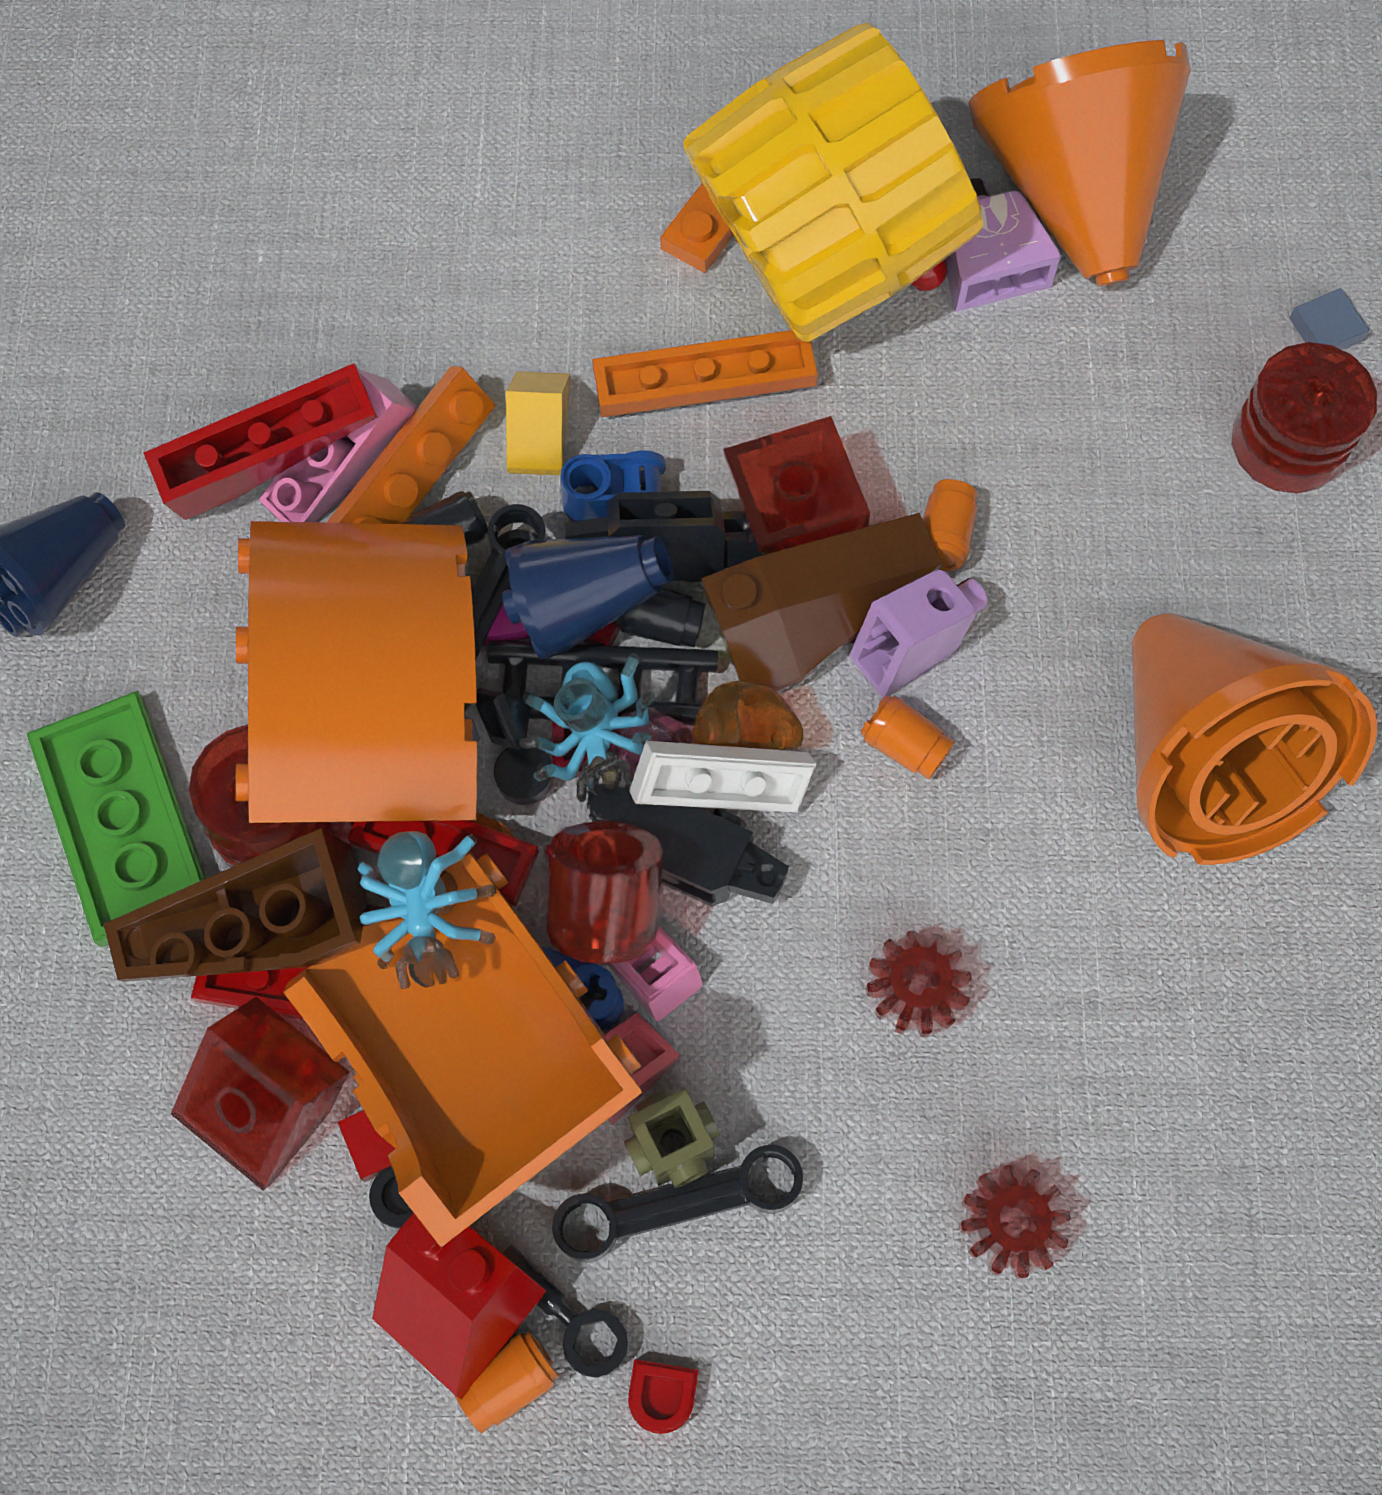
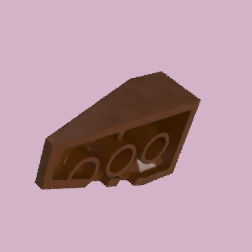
M916 513L755 557L701 579L707 603L746 700L750 702L803 681L817 669L818 664L840 646L844 647L858 635L874 601L939 569L942 563L921 514Z
M320 828L104 923L117 980L129 982L303 968L360 944L364 925L360 921V916L366 912L368 899L365 889L360 884L361 876L351 845Z

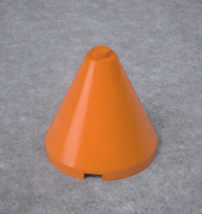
M1164 40L1126 43L1066 56L1034 66V76L1014 85L1012 88H1009L1008 78H1003L978 91L969 100L974 129L1083 278H1096L1097 287L1130 280L1128 271L1139 266L1191 72L1187 46L1182 42L1175 44L1177 56H1167Z
M1173 613L1161 614L1147 619L1141 624L1133 637L1132 673L1137 808L1142 824L1157 846L1166 855L1175 858L1178 854L1177 851L1186 852L1192 855L1198 865H1216L1236 862L1271 850L1299 835L1326 815L1328 811L1320 800L1341 778L1348 785L1353 786L1365 769L1376 742L1377 718L1369 699L1354 681L1342 671Z

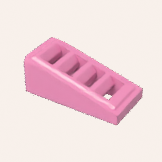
M622 887L575 924L582 936L657 1022L664 1019L696 993L703 984L697 965ZM627 914L631 921L607 940L602 934ZM643 933L646 936L626 954L620 955L619 952ZM657 952L662 955L640 974L635 971Z

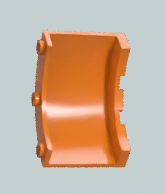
M251 521L250 538H238V574H249L248 627L236 626V664H248V764H236V801L249 802V823L476 820L477 741H472V719H464V704L477 703L475 638L470 576H465L467 547L462 525Z
M470 850L462 860L445 868L440 877L444 882L446 893L474 888L477 892V898L443 906L437 915L453 925L479 929L481 935L478 941L451 939L434 927L438 950L434 946L427 944L422 953H420L416 941H413V935L408 933L391 947L390 950L394 953L392 959L384 962L375 955L373 949L382 938L404 919L398 917L364 925L360 944L311 964L287 982L283 992L313 1031L331 1059L338 1062L346 1056L357 1074L353 1077L359 1086L352 1090L364 1109L375 1131L395 1148L394 1151L388 1154V1158L396 1176L398 1192L440 1247L444 1246L642 1093L641 1088L632 1076V1073L642 1067L618 1034L608 1040L579 999L588 991L584 983L566 960L556 967L500 891L509 882L490 856L486 853L477 860Z

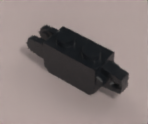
M711 491L619 492L607 502V517L564 524V539L642 535L647 539L656 536L660 537L672 561V581L701 582V578L722 571L724 568H730L755 557L770 553L769 545L766 544L765 537L763 536L766 532V526L762 521L761 514L757 515L756 512L750 513V511L748 513L743 511H722L721 499Z
M605 781L602 784L597 782V785L590 791L587 790L588 802L586 806L587 809H590L589 820H592V824L597 825L598 829L603 828L604 832L618 838L619 851L625 868L711 907L726 902L731 892L774 904L785 883L789 866L753 844V832L746 829L747 824L738 816L721 809H715L712 814L699 807L636 804L629 790L618 785L613 787L612 783L606 784Z

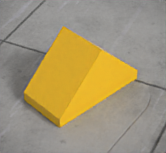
M515 372L506 390V459L508 473L561 475L564 464L571 384L570 374Z

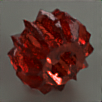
M914 930L908 931L905 936V949L896 941L888 939L882 947L886 959L872 958L869 963L868 970L879 979L867 983L865 988L866 995L873 998H886L877 1006L875 1015L881 1020L887 1018L893 1012L897 1013L899 1018L895 1024L894 1030L896 1033L904 1034L910 1020H916L917 1031L923 1038L929 1037L933 1028L932 1018L943 1028L949 1029L955 1023V1017L951 1009L964 1010L969 1003L970 998L958 988H962L970 983L972 980L971 972L963 969H951L959 962L962 953L958 948L951 949L945 955L939 953L938 949L942 943V937L939 934L931 936L927 947L921 946L919 936ZM916 973L923 974L928 978L925 984L926 988L921 995L914 994L908 990L911 980Z
M1006 1165L1000 1169V1186L991 1176L985 1173L976 1180L978 1189L984 1198L975 1194H966L962 1199V1206L979 1215V1217L961 1221L959 1223V1231L963 1234L979 1232L982 1239L969 1248L968 1253L975 1259L983 1255L988 1249L994 1252L989 1263V1272L994 1275L1002 1273L1010 1258L1012 1271L1016 1279L1027 1278L1030 1272L1029 1258L1038 1268L1045 1271L1053 1266L1052 1257L1045 1246L1055 1250H1063L1067 1247L1068 1239L1063 1234L1051 1229V1227L1069 1222L1071 1220L1070 1212L1063 1209L1050 1210L1048 1203L1057 1199L1061 1194L1056 1185L1047 1188L1041 1194L1035 1191L1040 1180V1173L1037 1170H1029L1023 1177L1021 1185L1018 1184L1016 1171L1012 1165ZM1017 1207L1025 1214L1020 1219V1222L1028 1221L1029 1226L1028 1230H1023L1011 1237L1003 1229L1009 1223H1001L1000 1214H1006Z

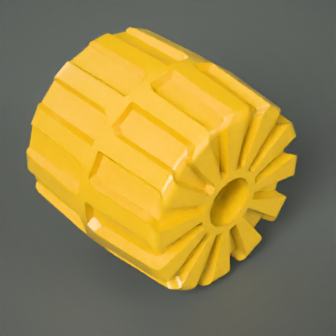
M868 22L850 28L758 81L689 133L684 139L685 153L690 159V163L698 178L709 193V197L721 218L734 234L735 242L748 263L752 265L763 288L773 304L778 308L790 330L793 331L797 339L804 342H809L903 290L972 240L983 228L981 206L977 194L974 191L965 166L935 109L893 45L887 41L879 29Z

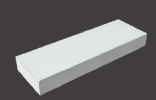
M646 741L629 792L636 804L798 812L816 767V762L809 752Z

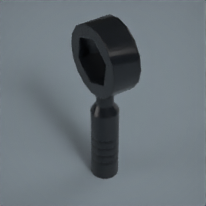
M510 1245L502 1254L546 1290V1293L536 1305L545 1314L556 1316L567 1327L564 1332L562 1345L565 1358L572 1369L583 1376L594 1378L610 1375L617 1370L627 1356L629 1344L626 1329L619 1319L607 1311L597 1309L581 1312L578 1315L567 1305L565 1295L531 1264L516 1247ZM605 1322L617 1337L610 1362L587 1365L575 1350L582 1326Z

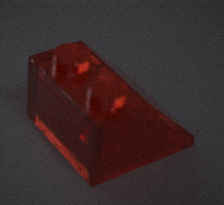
M832 416L723 449L724 458L760 552L773 553L869 526V508Z
M254 997L207 1028L171 1115L264 1191L275 1181L329 1115L350 1071L339 1062L333 1061L329 1054L258 997Z

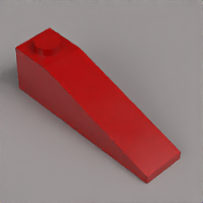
M355 363L143 453L163 504L181 518L187 520L242 496L376 419L378 416Z

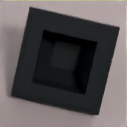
M478 688L476 690L477 703L475 705L491 743L515 750L525 747L531 706L526 704L527 700L502 692Z

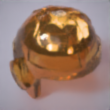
M746 680L730 681L715 687L702 702L695 718L694 728H692V740H694L695 744L793 750L800 748L804 739L802 724L783 697L770 687Z

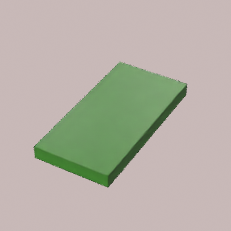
M138 690L26 733L95 944L100 948L109 945L104 923L206 879L146 703Z

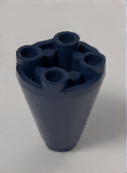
M94 492L89 497L85 495L78 496L0 525V625L9 634L17 637L24 631L32 635H41L47 631L118 539L117 533L125 528V522L119 510L106 496L99 492Z
M642 535L527 541L506 549L505 557L509 569L511 588L503 591L502 601L510 621L514 624L522 622L523 627L531 638L535 653L540 659H546L565 653L657 594L662 589L663 584L673 580L672 561L664 542L658 536L650 539Z

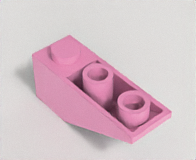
M358 369L378 417L276 475L259 501L281 522H316L352 491L418 406L388 379Z

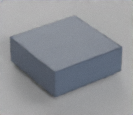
M1342 288L1294 307L1289 317L1316 360L1363 341L1369 332V328Z

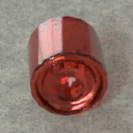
M610 821L584 822L566 827L554 835L549 846L546 931L550 943L557 950L579 961L611 964L623 963L641 957L654 947L658 935L663 848L659 839L644 829L626 823Z

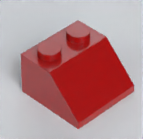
M413 1212L386 1245L372 1319L447 1389L462 1400L472 1384L484 1372L546 1293V1290L470 1226L440 1247Z

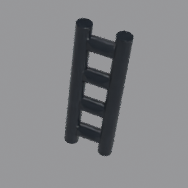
M490 640L488 642V663L505 664L502 693L527 700L529 696H525L528 665L562 666L560 697H536L547 701L564 714L568 705L562 694L564 677L567 671L575 664L589 661L596 663L601 668L619 669L618 699H620L624 695L621 674L630 658L633 657L639 660L633 675L638 698L633 705L619 712L618 717L636 716L641 711L642 703L644 702L647 703L649 724L715 727L716 704L698 703L700 672L717 673L718 650L577 644L565 653L540 659L535 653L531 642ZM642 670L677 671L675 702L641 700ZM531 707L529 719L551 720L539 710Z

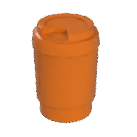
M954 479L938 481L935 483L932 494L929 495L923 521L942 563L938 570L954 571L959 569L966 563L970 553L978 509L976 504L978 493L973 486L963 481Z
M885 695L879 702V707L875 714L864 724L860 734L870 747L880 751L912 773L916 774L918 772L930 780L956 741L944 734V729L907 704L903 699L895 695L892 697Z
M532 1332L519 1333L506 1342L484 1372L472 1384L462 1400L456 1396L455 1398L473 1426L480 1433H484L494 1424L496 1426L500 1425L543 1393L548 1392L556 1384L555 1380L559 1374L552 1368L551 1364L553 1361Z

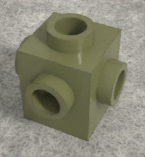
M686 1088L674 1094H671L670 1090L667 1089L647 1097L635 1106L638 1112L627 1117L634 1136L625 1140L624 1144L640 1176L652 1171L658 1186L671 1180L674 1188H679L695 1181L709 1171L705 1162L715 1158V1146L712 1140L719 1137L720 1132L704 1101L694 1106ZM669 1133H678L684 1138L685 1146L671 1154L666 1153L661 1148L662 1139Z

